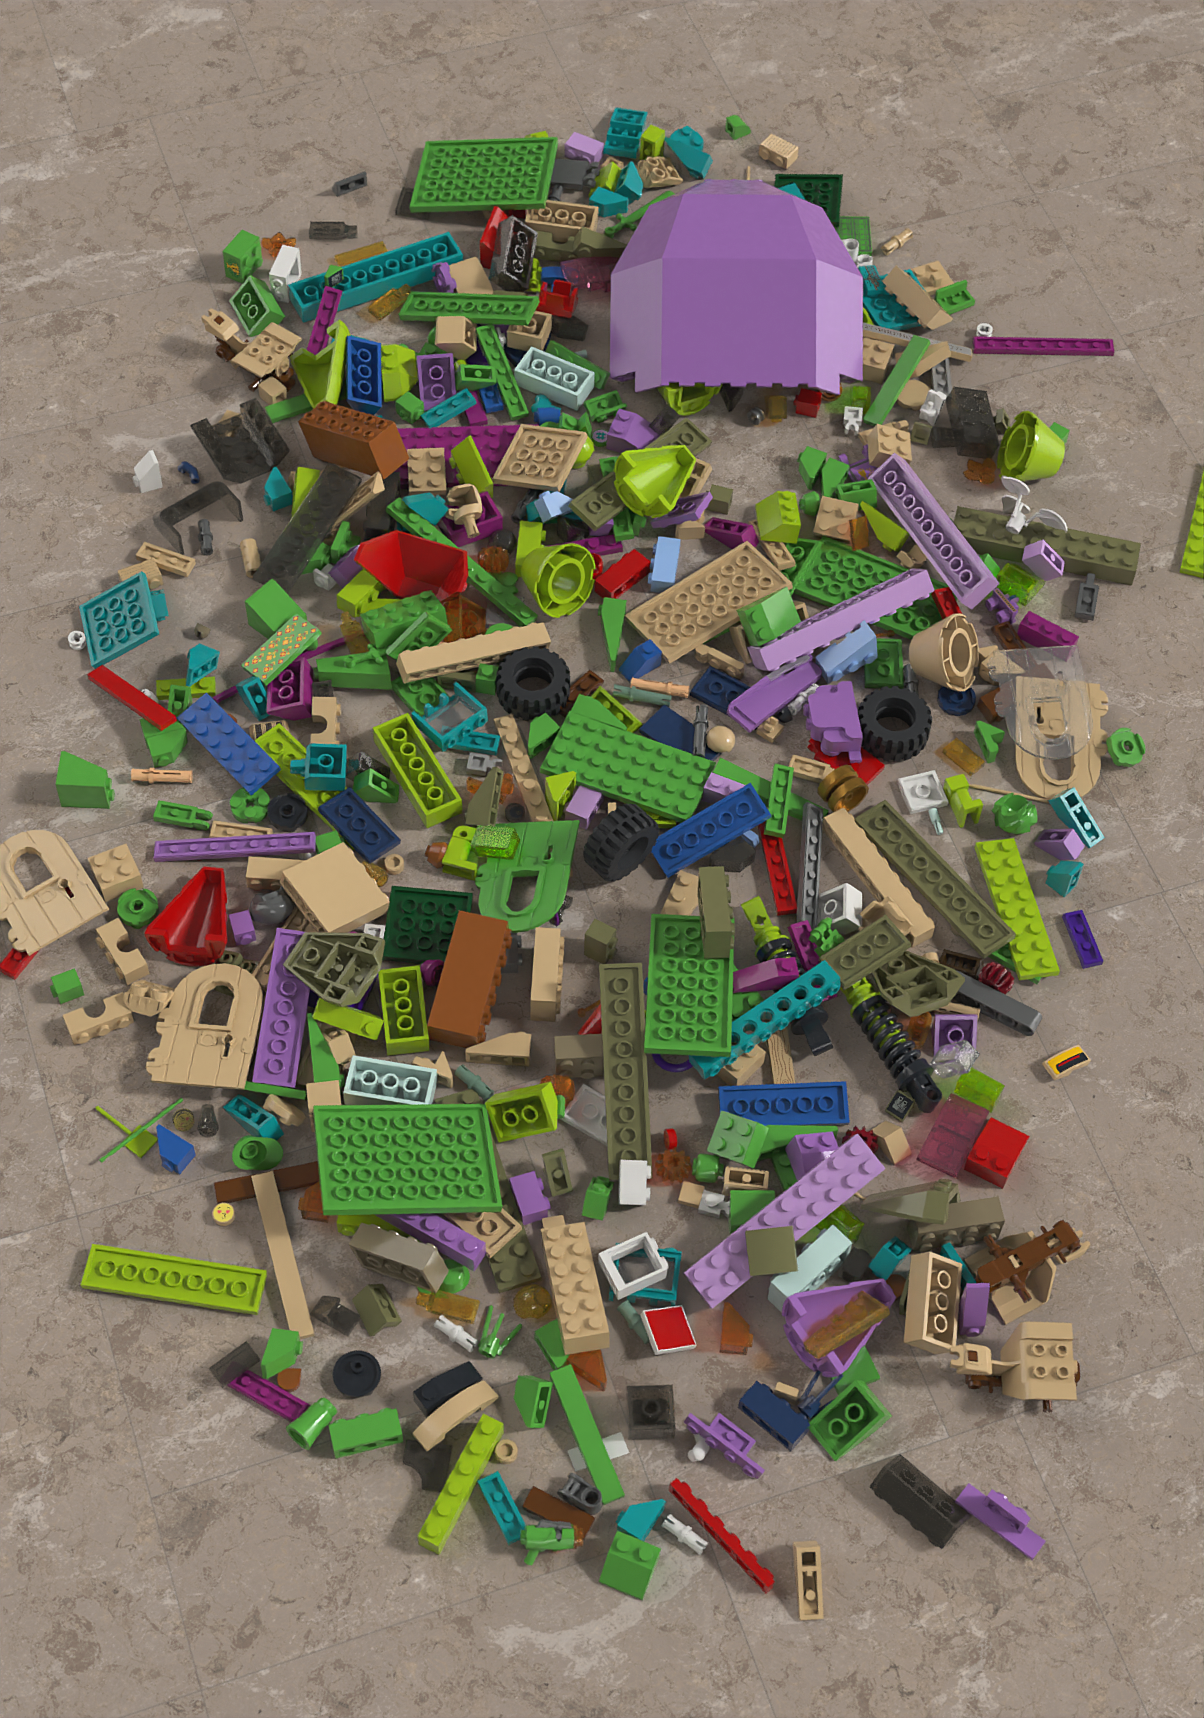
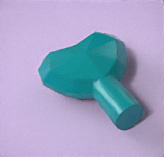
M543 394L536 395L535 403L531 407L532 413L537 412V408L555 407V409H560V413L562 409L552 405L550 399Z

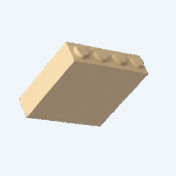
M344 842L282 871L280 884L316 932L348 933L387 913L390 903L388 896L379 889L375 879L369 876L364 865L359 863L353 851Z

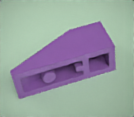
M989 1283L966 1284L958 1310L960 1335L977 1337L983 1333L986 1324Z

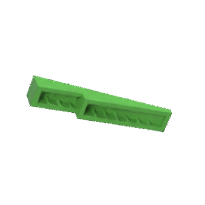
M720 757L713 773L744 785L751 783L767 807L771 782ZM791 792L788 808L789 816L802 821L803 804L807 802L823 809V819L828 815L829 810Z
M571 1364L550 1372V1381L553 1382V1388L566 1415L568 1426L595 1488L599 1489L602 1494L603 1506L625 1497Z

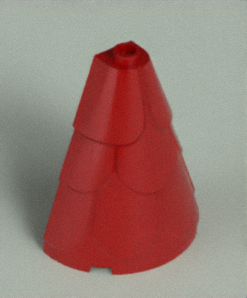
M204 866L147 927L144 933L145 938L156 952L160 950L167 955L166 959L192 967L211 965L216 959L222 957L227 944V892L224 869Z

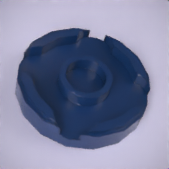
M943 686L938 691L937 702L945 713L962 716L968 714L974 708L976 694L972 688L958 692Z

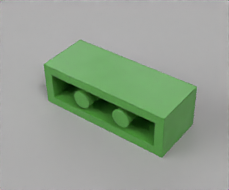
M384 1408L375 1414L369 1415L364 1413L356 1416L355 1419H339L334 1421L333 1424L328 1425L335 1459L403 1442L397 1409Z

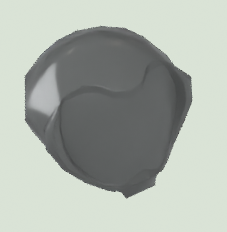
M281 887L279 890L271 893L256 894L252 898L249 912L252 921L275 925L289 918L295 903L285 893L283 887Z

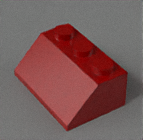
M494 206L480 240V264L483 268L500 271L502 265L506 264L507 253L511 252L512 241L516 240L517 231H515L514 222L497 206Z

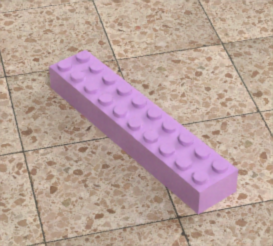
M893 453L868 478L873 480L878 493L962 604L973 609L1000 584L903 458Z
M910 569L801 621L777 638L761 646H749L747 649L756 669L773 672L778 670L781 664L795 662L797 660L796 657L809 655L817 647H826L830 644L831 640H840L846 637L845 634L849 631L855 632L861 627L860 623L865 620L869 624L876 623L880 620L879 617L892 615L900 607H909L913 604L912 601L917 599L923 600L929 597V593L935 590L927 570Z
M858 1134L853 1135L685 1270L683 1275L708 1307L713 1309L752 1277L749 1271L745 1231L793 1226L796 1242L886 1168Z

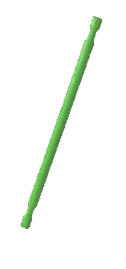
M179 1098L177 1102L146 1123L108 1152L106 1156L100 1158L99 1161L101 1163L104 1162L106 1158L113 1155L175 1108L177 1104L183 1102V1099Z

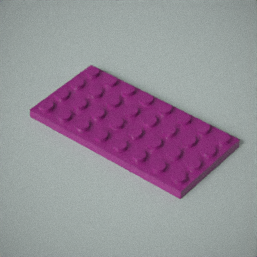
M520 425L397 428L406 451L407 449L444 448L446 488L460 485L456 477L458 472L456 468L453 469L451 467L449 458H451V450L470 435L490 475L493 486H510L495 484L492 478ZM408 460L395 470V489H409Z

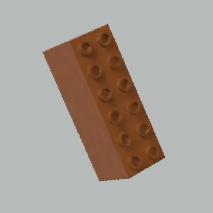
M326 401L318 403L313 410L304 414L303 418L298 421L314 458L370 476L379 471L383 480L410 459L394 421Z
M459 910L427 1024L431 1041L463 1048H469L485 1042L487 1035L485 1027L490 1025L492 1013H490L491 1006H495L497 994H495L496 987H500L502 975H500L501 967L505 968L506 949H510L512 944V929H509L508 921Z

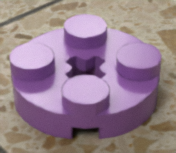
M439 262L434 264L432 272L435 271L436 274L433 277V281L437 291L441 293H454L457 284L455 279L451 278L448 263Z

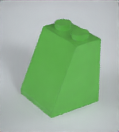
M273 579L269 580L245 601L248 625L267 639L272 637L295 614H298L307 621L306 613Z
M61 751L55 783L61 807L110 809V802L114 801L115 791L111 789L112 779L108 777L107 770L66 751Z

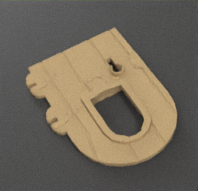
M1024 677L1015 678L1016 770L1027 789L1036 796L1050 800L1060 792L1075 787L1079 796L1083 797L1095 786L1100 775L1101 756H1104L1108 751L1107 744H1102V742L1106 743L1108 735L1104 730L1100 729V717H1104L1108 711V705H1101V703H1108V697L1104 691L1100 690V684ZM1037 708L1040 709V724L1036 722V719L1038 717ZM1044 739H1060L1071 742V773L1069 779L1058 781L1051 779L1046 774L1043 765Z
M30 830L14 835L0 845V920H8L12 926L8 933V939L13 943L12 946L17 951H27L30 956L109 910L72 849L61 836L46 830ZM25 853L38 855L52 875V878L27 892L14 871L17 858ZM66 887L70 888L74 897L70 898L65 891Z
M226 963L211 964L191 972L181 980L175 988L169 1008L163 1009L158 1015V1020L164 1022H157L155 1028L162 1038L160 1046L152 1049L148 1055V1060L154 1062H147L145 1067L147 1073L152 1076L151 1083L244 1090L263 1008L261 986L250 972L236 965ZM216 986H227L234 994L227 1026L198 1024L204 998L208 991ZM229 1043L228 1056L224 1057L225 1050L227 1051L226 1044Z

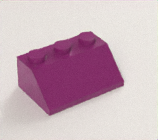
M305 657L296 658L268 684V714L292 721L312 717L313 668Z

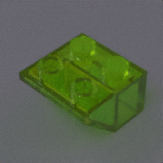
M1007 563L997 574L996 579L1000 584L994 589L998 588L1004 595L1008 594L1010 597L1016 595L1019 598L1018 603L1026 607L1046 584V581L1016 563Z

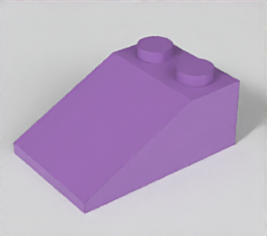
M453 353L416 356L420 400L424 402V410H430L456 394Z
M618 409L607 433L606 449L619 453L627 450H641L666 432L636 413Z
M833 1132L794 1135L785 1150L796 1180H799L834 1152L838 1145Z

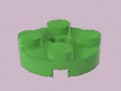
M1120 728L1113 732L1106 740L1109 754L1117 766L1132 767L1142 760L1143 754H1145L1146 749L1143 739L1138 733L1134 734L1131 732L1132 729ZM1124 745L1128 746L1129 750H1126L1124 748Z
M241 788L230 799L232 815L239 822L248 824V821H255L257 823L268 816L270 798L266 791L261 788L252 796L244 788ZM249 802H253V803H254V807H252V806L246 807V806H247V803H249Z
M129 889L118 899L117 912L120 920L134 929H140L148 925L159 914L157 897L148 889ZM135 905H143L140 910L134 909Z

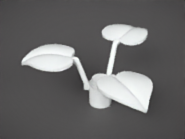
M1006 476L1001 477L1005 488L1018 495V498L1010 495H1003L1002 497L1003 513H1012L1005 527L1010 533L1018 535L1022 527H1027L1036 517H1039L1047 526L1067 532V525L1063 518L1049 509L1041 508L1039 512H1036L1026 521L1024 514H1029L1030 508L1021 502L1022 494H1029L1028 486L1018 479Z

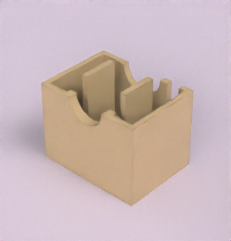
M339 1080L306 1084L312 1132H315L313 1119L314 1105H342Z

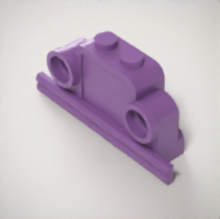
M842 681L838 685L819 686L814 694L809 695L808 703L803 706V714L807 716L806 730H810L812 739L822 741L820 749L824 754L836 756L841 752H848L850 763H861L860 750L863 737L852 682Z

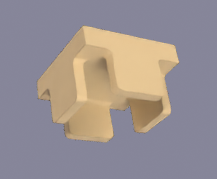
M889 896L882 902H871L860 912L863 919L862 926L858 928L859 931L884 915L894 923L904 936L915 928Z

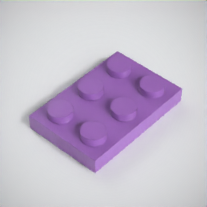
M709 491L678 498L673 510L664 516L653 518L650 523L654 529L659 527L665 528L672 524L679 525L690 520L696 521L701 517V514L708 507L713 497Z

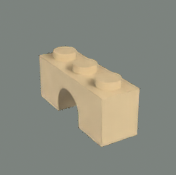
M313 697V722L324 723L327 728L322 733L311 734V743L340 744L339 741H336V736L340 734V722H337V716H341V704H337L336 697Z
M119 918L96 929L98 937L95 940L100 949L104 948L106 950L105 956L110 965L114 963L116 967L114 969L120 980L124 979L125 983L129 985L150 974L148 965L138 948L131 952L120 951L124 946L130 944V940Z
M123 992L103 999L105 1012L99 1017L92 1018L87 1016L83 1007L63 1014L66 1027L74 1045L86 1043L94 1037L107 1035L110 1031L125 1028L134 1023L132 1012L123 1001Z

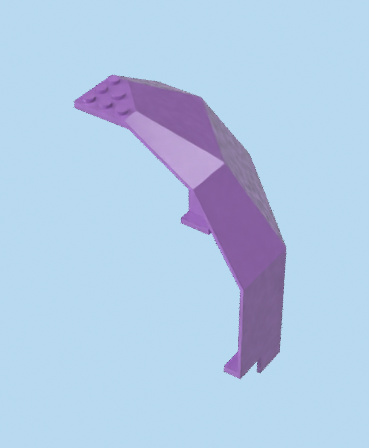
M706 179L702 183L650 205L611 273L610 379L620 382L635 379L636 393L661 386H669V383H679V386L695 387V383H705V387H720V383H731V387H746V384H756V387H772V384H782V388H798V384H808V388H816L834 395H840V382L848 385L862 382L863 277L823 208L764 183L759 179Z

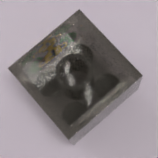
M673 1384L627 1386L628 1440L674 1438L676 1427Z

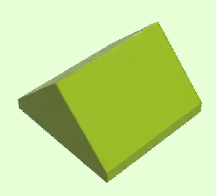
M614 162L600 169L599 175L595 176L593 180L596 181V185L590 189L589 197L592 196L598 186L615 192L621 169Z
M574 771L546 777L545 800L553 821L560 820L564 813L565 804L573 798L572 794L576 787V772Z

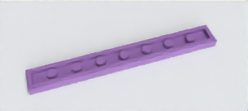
M315 832L155 841L153 859L155 862L315 853L316 834Z

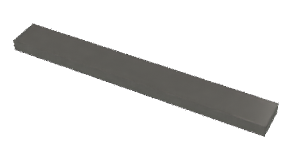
M807 802L803 804L796 923L808 920L813 930L817 927L823 809Z

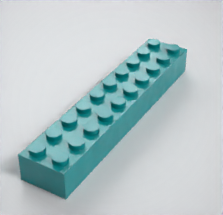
M446 232L342 266L344 279L341 283L332 287L342 291L337 312L431 281L436 276L435 271L432 272L434 264L447 262L448 265L463 261V253L451 234ZM326 272L288 284L289 299L303 323L316 319L325 289L324 276Z

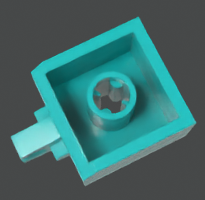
M311 743L307 745L306 758L291 760L290 773L305 777V790L344 791L346 785L347 745Z

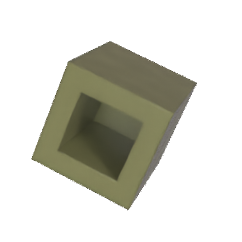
M712 484L710 493L713 498L706 510L727 515L732 503L733 489Z

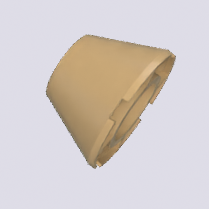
M952 614L914 635L910 643L909 659L915 674L958 692L965 691L972 685L975 676H973L974 667H978L979 647L975 629L972 623L966 621L965 615Z

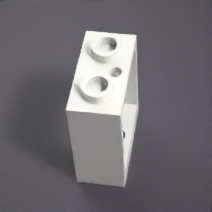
M282 245L269 273L270 288L277 301L289 303L288 284L297 282L300 279L302 271L299 248Z
M647 1232L598 1254V1263L618 1300L666 1278L667 1261L663 1256L660 1257L657 1252L658 1246L655 1239L650 1238ZM644 1248L656 1271L625 1285L613 1261Z

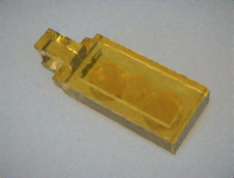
M405 284L399 289L392 288L368 306V312L378 320H383L406 302L411 293V287Z
M348 611L341 613L340 618L343 624L340 625V631L350 655L369 652L367 649L368 643L359 622L356 620L352 621Z
M438 1290L437 1293L431 1292L430 1294L419 1292L416 1305L426 1307L427 1312L435 1315H443L447 1318L474 1324L480 1301Z

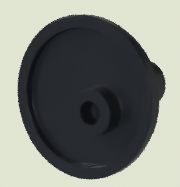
M356 1350L345 1353L337 1360L333 1368V1381L339 1392L349 1397L358 1398L371 1395L381 1379L379 1362L373 1355L365 1351Z

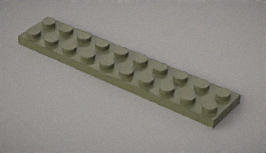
M686 417L645 448L685 445L693 456L696 457L711 445L712 440ZM613 471L572 500L568 506L594 531L627 508L615 488L614 481L616 477Z
M886 800L854 818L858 827L865 831L866 837L875 844L983 959L1015 939L1016 933Z
M642 963L599 964L609 1180H619L620 1160L647 1161V1166H651L650 1179H652L647 1054L644 1053L645 1013Z
M473 1089L437 1098L435 1099V1104H481L478 1093ZM491 1133L502 1208L522 1226V1230L491 1258L487 1256L498 1292L502 1293L541 1281V1274Z

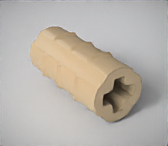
M252 538L244 539L240 542V548L246 575L249 578H258L263 574L256 540Z

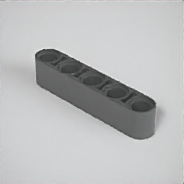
M957 971L965 977V982L952 999L969 1007L980 1008V1013L1026 1036H1032L1042 1020L1041 1013Z

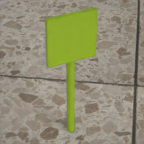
M99 1106L95 1107L98 1112L129 1136L142 1127L138 1125L131 1132ZM144 1130L127 1143L125 1147L139 1158H142L158 1139L147 1130Z

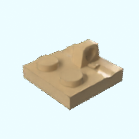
M939 261L911 269L930 296L935 295L938 289L954 284Z

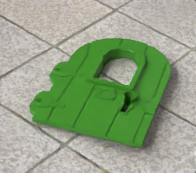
M580 821L498 823L495 825V830L488 831L482 847L484 852L488 854L487 863L479 867L476 873L478 877L475 878L476 887L481 889L478 905L481 915L508 921L509 929H512L511 933L526 932L548 922L558 912L566 895ZM552 849V853L550 852L551 858L548 859L549 850ZM538 876L531 904L522 911H511L506 903L509 899L513 877Z

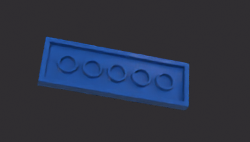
M207 693L177 717V720L183 724L190 734L251 796L281 770L276 762Z
M749 783L658 836L651 853L666 877L669 878L771 818V814L752 784Z
M846 1081L718 1087L720 1113L722 1110L758 1122L764 1126L849 1125L850 1123Z

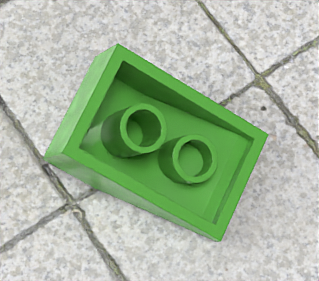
M787 587L781 588L736 610L751 646H761L801 622Z
M855 1380L809 1422V1430L834 1461H837L876 1432L892 1415L864 1381Z

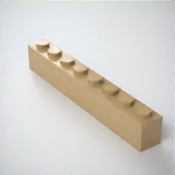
M544 622L531 623L524 627H512L505 631L498 630L487 635L479 634L469 639L461 638L451 643L443 642L437 646H424L419 650H406L399 654L396 665L403 683L479 667L480 663L489 665L502 662L507 655L511 656V652L515 650L520 651L523 647H528L529 649L537 646L538 649H549L551 640Z
M842 808L824 817L822 829L876 901L882 902L887 896L891 897L915 927L905 936L911 943V947L913 948L932 938L935 929L933 920L925 915L920 903L913 899L910 890L900 882L898 874L890 869L887 860L877 852L875 844L870 842L866 837L865 831L858 827L852 814L848 813L845 808Z

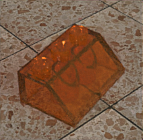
M461 594L443 604L448 625L452 629L444 638V642L451 643L461 638L469 639L479 634L485 635L487 631L486 609Z

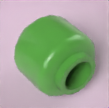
M701 1153L697 1158L693 1159L692 1175L695 1176L698 1182L715 1183L718 1176H723L724 1164L720 1163L717 1155Z

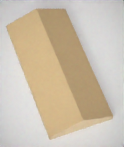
M379 471L327 511L321 531L323 535L339 527L342 521L349 519L385 490Z

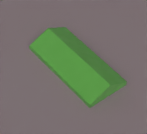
M798 538L797 544L783 542L795 560L794 567L780 570L792 582L793 588L789 590L790 595L793 594L821 545V541Z

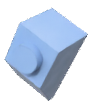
M549 491L544 492L534 502L543 523L573 512L568 507L573 499L558 491L551 494Z

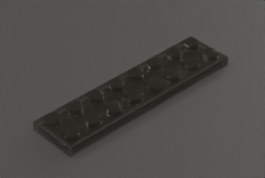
M329 462L253 575V579L263 585L273 579L289 594L335 524L337 518L356 492V489L360 486L362 478Z

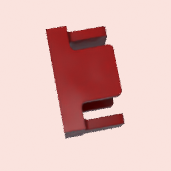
M554 280L553 292L546 291L547 282H543L540 288V302L536 311L571 318L578 304V288H574L570 295V282Z

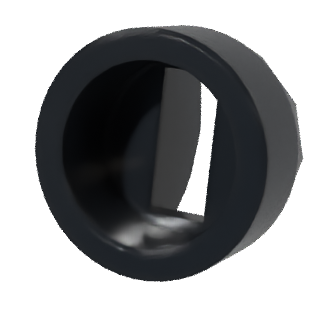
M787 706L778 710L777 718H779L778 720L781 723H788L793 720Z

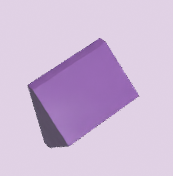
M977 1014L935 1015L931 1026L933 1055L976 1056Z

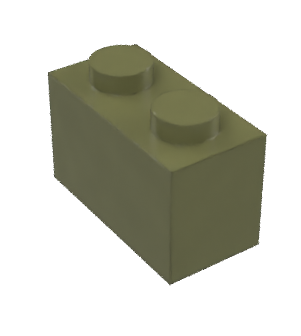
M594 919L585 933L584 955L602 964H607L609 959L613 960L617 953V929Z

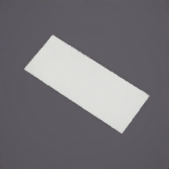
M621 1432L602 1438L610 1459L629 1453ZM578 1447L567 1450L575 1472L587 1468Z

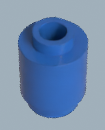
M555 407L537 408V412H534V422L538 423L539 426L549 421L559 423L560 409H555Z

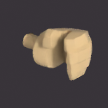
M472 484L455 486L447 494V505L458 506L459 509H448L445 516L454 520L456 524H464L468 538H474L480 534L475 520L482 513L480 495Z

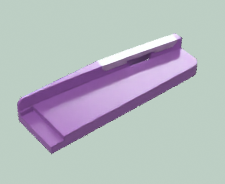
M811 654L806 656L800 655L796 657L797 660L795 662L786 664L766 675L728 705L727 714L750 733L796 698L800 692H804L810 685L817 682L821 678L822 669L812 661L813 656ZM794 668L792 672L784 675L785 672Z

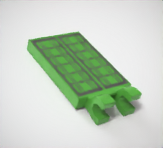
M840 216L839 227H835L840 239L857 240L859 243L858 256L863 254L872 256L869 217Z

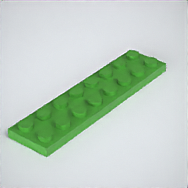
M411 291L398 315L400 320L436 322V318L441 316H464L473 323L528 326L540 301L538 296Z

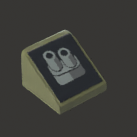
M897 1090L887 1105L885 1112L903 1123L914 1108L915 1100L902 1091Z

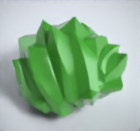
M1009 793L995 802L991 811L995 815V826H999L1002 830L1012 834H1024L1030 832V827L1037 823L1036 807L1032 804V801H1027L1025 797Z

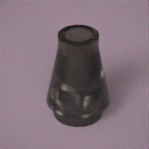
M205 1104L201 1107L197 1130L203 1137H213L219 1130L214 1106L211 1104Z

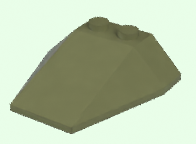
M305 932L283 966L324 1001L340 1007L360 1002L379 973L385 940L367 933Z
M904 951L872 972L881 996L910 1017L919 1016L922 1013L935 1011L947 1006L965 982V977L956 970L909 951Z
M939 1179V1181L871 1194L861 1204V1209L919 1222L944 1225L948 1220L949 1204L961 1202L957 1183H952L950 1179Z

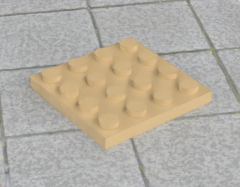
M521 424L492 479L495 484L560 492L588 436L583 431Z

